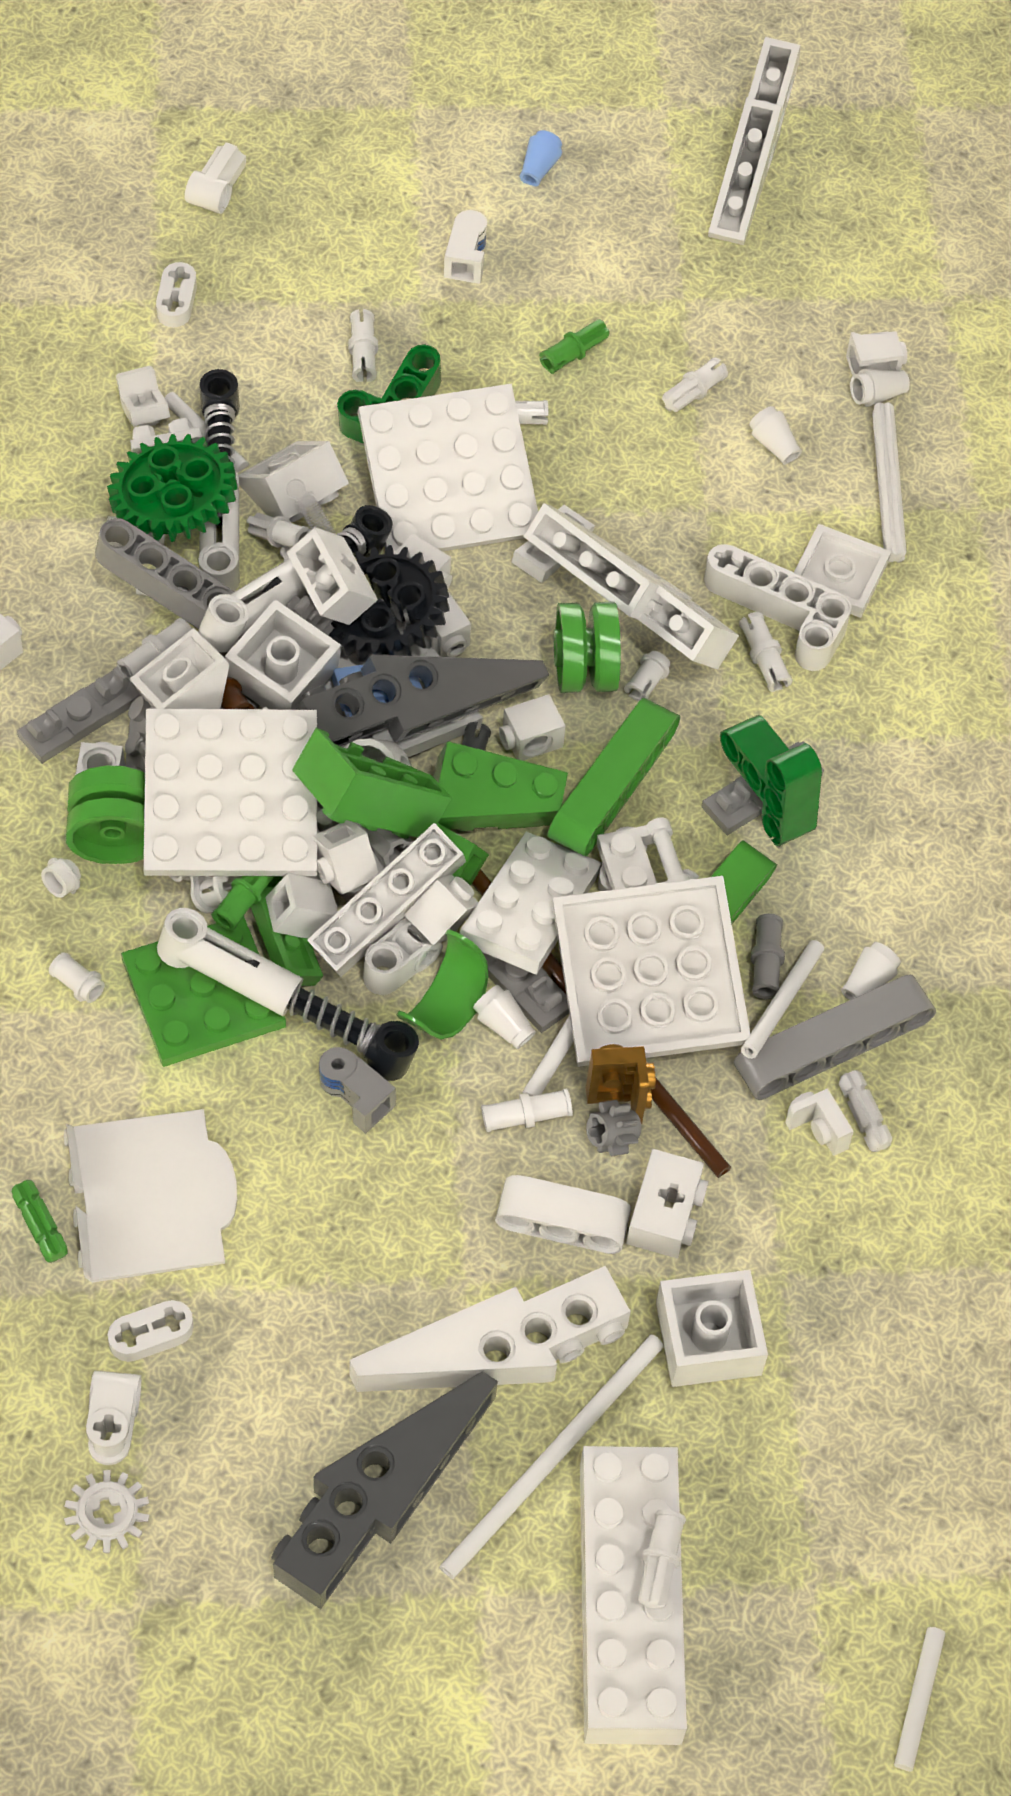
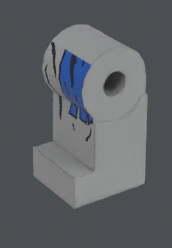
M335 1047L325 1051L320 1057L319 1077L321 1087L329 1095L341 1097L352 1107L353 1123L365 1134L396 1106V1088L353 1052L346 1048Z

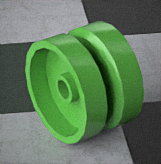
M594 602L589 611L588 628H586L584 610L579 603H558L553 642L554 663L557 669L560 693L581 692L586 683L587 667H589L591 684L596 692L617 691L619 688L621 666L620 625L617 604L615 602Z
M106 765L89 768L74 776L69 782L67 811L69 814L67 815L66 844L73 853L85 860L100 864H127L144 859L145 773L126 766Z

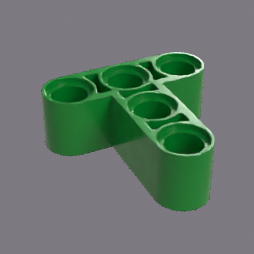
M426 344L411 348L382 398L356 389L343 393L337 402L339 427L342 434L364 444L359 417L350 416L351 414L358 413V408L361 406L400 401L403 398L413 399L435 395L442 381L441 359L437 349Z
M756 715L721 731L720 742L725 755L763 802V827L769 838L774 837L771 840L774 845L781 846L815 830L818 819L822 767L814 749L807 743L789 749L761 715Z

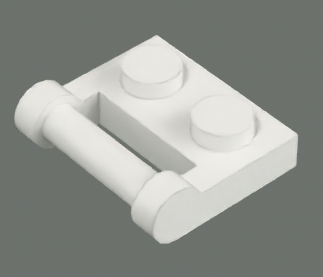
M656 818L644 826L597 835V848L612 890L690 880L687 874H683L671 840L673 831L667 818ZM656 845L668 879L667 881L657 883L644 846Z

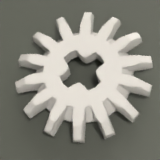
M103 1470V1482L96 1483L92 1473L85 1476L90 1487L83 1490L75 1484L71 1490L80 1497L78 1502L66 1500L64 1507L76 1511L75 1516L64 1518L65 1524H79L80 1526L78 1530L71 1534V1537L76 1541L86 1534L90 1536L85 1545V1548L89 1551L95 1546L97 1540H103L104 1553H110L112 1539H117L122 1549L127 1548L128 1543L124 1534L128 1532L140 1538L142 1531L133 1526L135 1521L148 1522L149 1514L138 1513V1508L149 1504L148 1496L140 1499L134 1497L142 1488V1485L136 1482L128 1489L125 1486L128 1474L124 1472L121 1473L117 1482L111 1481L110 1470ZM103 1500H109L111 1506L119 1505L121 1508V1512L114 1514L113 1523L105 1524L103 1518H94L93 1512L100 1509V1502Z

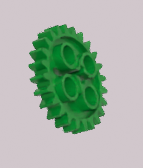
M171 434L167 443H163L159 437H155V446L152 447L140 443L141 453L137 454L128 451L129 463L118 461L116 465L119 472L110 474L112 484L108 485L107 489L112 512L115 513L116 518L131 523L146 534L151 532L153 538L157 541L162 538L163 534H168L170 541L175 542L177 533L182 532L187 539H191L192 529L196 528L202 533L206 532L204 523L207 521L218 525L220 522L217 513L228 514L230 512L228 503L236 501L234 490L238 489L233 462L229 461L228 453L226 451L220 452L217 443L208 446L205 437L193 443L191 434H187L182 441H177L175 434Z

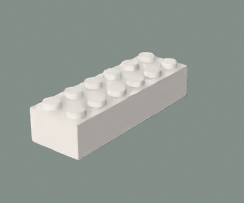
M583 1446L580 1462L584 1744L682 1745L687 1730L681 1561L680 1566L674 1568L668 1599L664 1608L652 1609L645 1607L638 1599L646 1564L642 1556L644 1550L649 1549L655 1524V1514L657 1510L661 1509L680 1513L678 1447ZM680 1539L679 1548H678V1553H677V1556H679L680 1559H681V1539Z

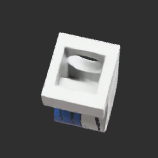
M466 210L456 216L445 253L444 278L480 284L484 265V252L482 250L486 245L487 219L481 212Z

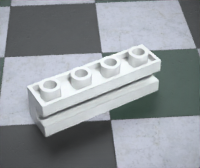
M433 823L307 941L342 977L365 956L366 950L370 945L377 942L391 931L400 920L405 918L404 914L437 879L455 873L466 862L464 854Z

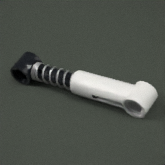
M215 369L205 373L199 384L201 409L205 418L204 426L206 430L204 437L208 446L217 443L220 452L226 451L229 461L233 462L234 465L235 460L231 456L235 453V449L231 445L234 444L235 439L231 434L234 433L235 428L231 423L234 422L240 409L238 381L233 373L223 369ZM236 471L238 489L234 490L236 501L228 503L230 510L228 514L217 513L220 522L218 525L208 521L204 523L206 532H200L198 558L199 569L233 591H236L240 583L239 475ZM216 526H222V543H216Z
M365 505L356 511L352 522L336 535L344 537L355 558L358 551L367 558L370 557L372 547H376L378 553H381L392 530L393 522L389 514L383 509L373 505ZM290 558L231 595L220 594L210 601L198 632L218 652L230 651L240 637L245 634L275 599L284 606H287L295 595L300 599L304 595H308Z
M178 908L172 910L167 915L157 944L158 955L167 965L175 968L190 966L281 1016H284L289 1009L291 1016L296 1014L302 1016L304 1023L310 1021L315 1023L317 1030L324 1028L330 1031L331 1037L338 1035L343 1038L345 1045L349 1043L356 1045L357 1051L363 1052V1055H365L364 1058L367 1059V1064L387 1081L398 1080L407 1073L419 1045L417 1033L408 1024L400 1021H389L384 1024L382 1023L381 1026L380 1024L377 1025L376 1022L368 1024V1018L362 1021L355 1017V1011L348 1013L341 1009V1004L334 1006L329 1003L328 996L321 999L314 995V989L308 992L301 988L303 978L208 928L204 917L197 911L189 908Z

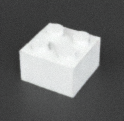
M275 599L225 655L224 658L230 664L227 677L236 679L241 684L242 693L263 708L266 706L268 709L295 710L303 699L302 695L305 692L324 685L333 675V671L338 668L341 644Z
M750 1270L660 1281L656 1307L672 1387L762 1376L768 1352Z

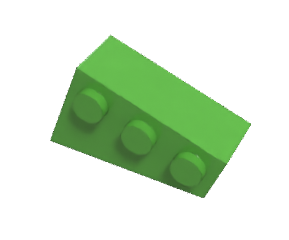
M317 727L315 728L292 771L323 806L322 812L328 818L338 823H345L346 820L356 822L371 831H377L378 828L389 830L396 836L408 839L410 836L418 838L433 823L437 825L452 797L432 775L389 757H385L382 763L361 755L364 751L362 746L351 742L346 749L334 744L328 737V732Z
M447 741L437 757L433 777L452 799L438 823L449 830L460 829V831H473L474 828L486 827L510 829L549 826L562 807L568 772Z

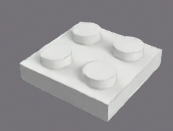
M818 524L794 573L847 596L852 606L850 614L861 618L889 562L891 551Z

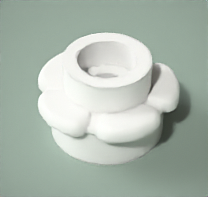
M51 858L47 863V867L42 870L41 877L45 887L56 897H64L69 892L75 894L76 890L80 887L81 874L78 867L71 860Z

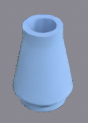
M540 130L529 138L523 168L519 175L523 183L535 187L539 186L542 178L562 156V141L552 132Z

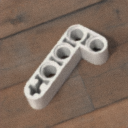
M717 545L709 551L704 575V583L709 591L750 610L761 612L766 617L800 631L795 650V660L802 668L810 671H819L829 664L846 633L852 608L847 596L731 545Z

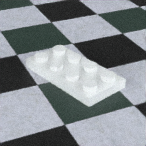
M526 831L462 926L460 934L476 944L482 952L537 975L558 941L552 904L553 897L588 893L600 873L602 862L583 856Z

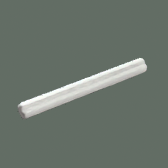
M878 402L874 405L872 416L883 548L891 551L889 562L895 561L900 563L904 561L907 551L894 406L891 403L883 404Z

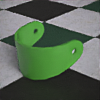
M450 929L445 933L448 943L445 957L430 988L412 1011L408 1014L398 1011L396 1014L399 1019L438 1039L455 1036L477 1013L473 1007L486 993L489 977L487 960L481 949L465 936Z

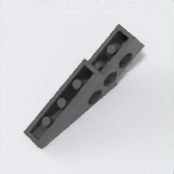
M372 655L365 662L361 671L342 678L339 681L340 685L326 690L324 685L305 692L302 695L303 699L295 710H317V728L328 732L330 740L339 746L387 728L396 743L536 689L545 681L549 673L543 660ZM409 676H417L422 679L425 688L420 689L413 686ZM378 689L383 691L388 696L389 702L383 703L378 701L374 697L372 690ZM341 703L348 706L352 716L345 717L339 714L335 704Z
M483 1371L316 1473L314 1476V1493L320 1496L321 1499L319 1500L314 1497L310 1500L300 1516L299 1521L302 1522V1525L293 1537L288 1534L285 1535L275 1548L271 1557L274 1560V1578L321 1609L375 1534L390 1544L393 1542L495 1400L498 1381ZM370 1465H380L388 1472L382 1477L372 1478L367 1476L364 1470ZM352 1501L361 1509L356 1514L343 1515L336 1508L343 1502ZM317 1539H326L333 1544V1548L326 1553H316L309 1548V1544Z

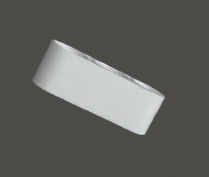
M512 1175L505 1180L495 1221L505 1230L603 1253L616 1254L623 1247L631 1206L626 1201L614 1196L532 1177Z

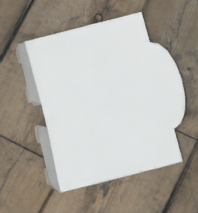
M204 1109L81 1126L66 1124L64 1144L69 1146L71 1162L68 1176L70 1187L74 1186L75 1194L84 1193L86 1213L76 1206L73 1212L74 1227H78L81 1248L78 1252V1266L83 1268L86 1279L93 1283L225 1264L221 1231L229 1227L235 1216L237 1181L233 1165L226 1151L217 1142L208 1140Z

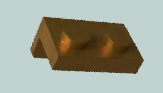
M609 1044L599 1049H591L586 1083L587 1104L613 1100L618 1102L631 1101V1109L638 1114L642 1124L645 1109H651L652 1107L651 1089H655L656 1083L654 1063H646L644 1046L623 1047L617 1044Z

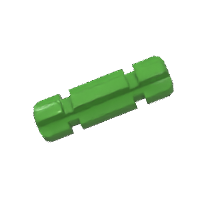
M25 1180L16 1184L11 1191L13 1199L18 1208L21 1209L22 1216L36 1243L39 1244L40 1251L45 1260L52 1263L65 1257L68 1254L67 1244L61 1233L58 1232V1227L46 1204L40 1198V1193L32 1180Z

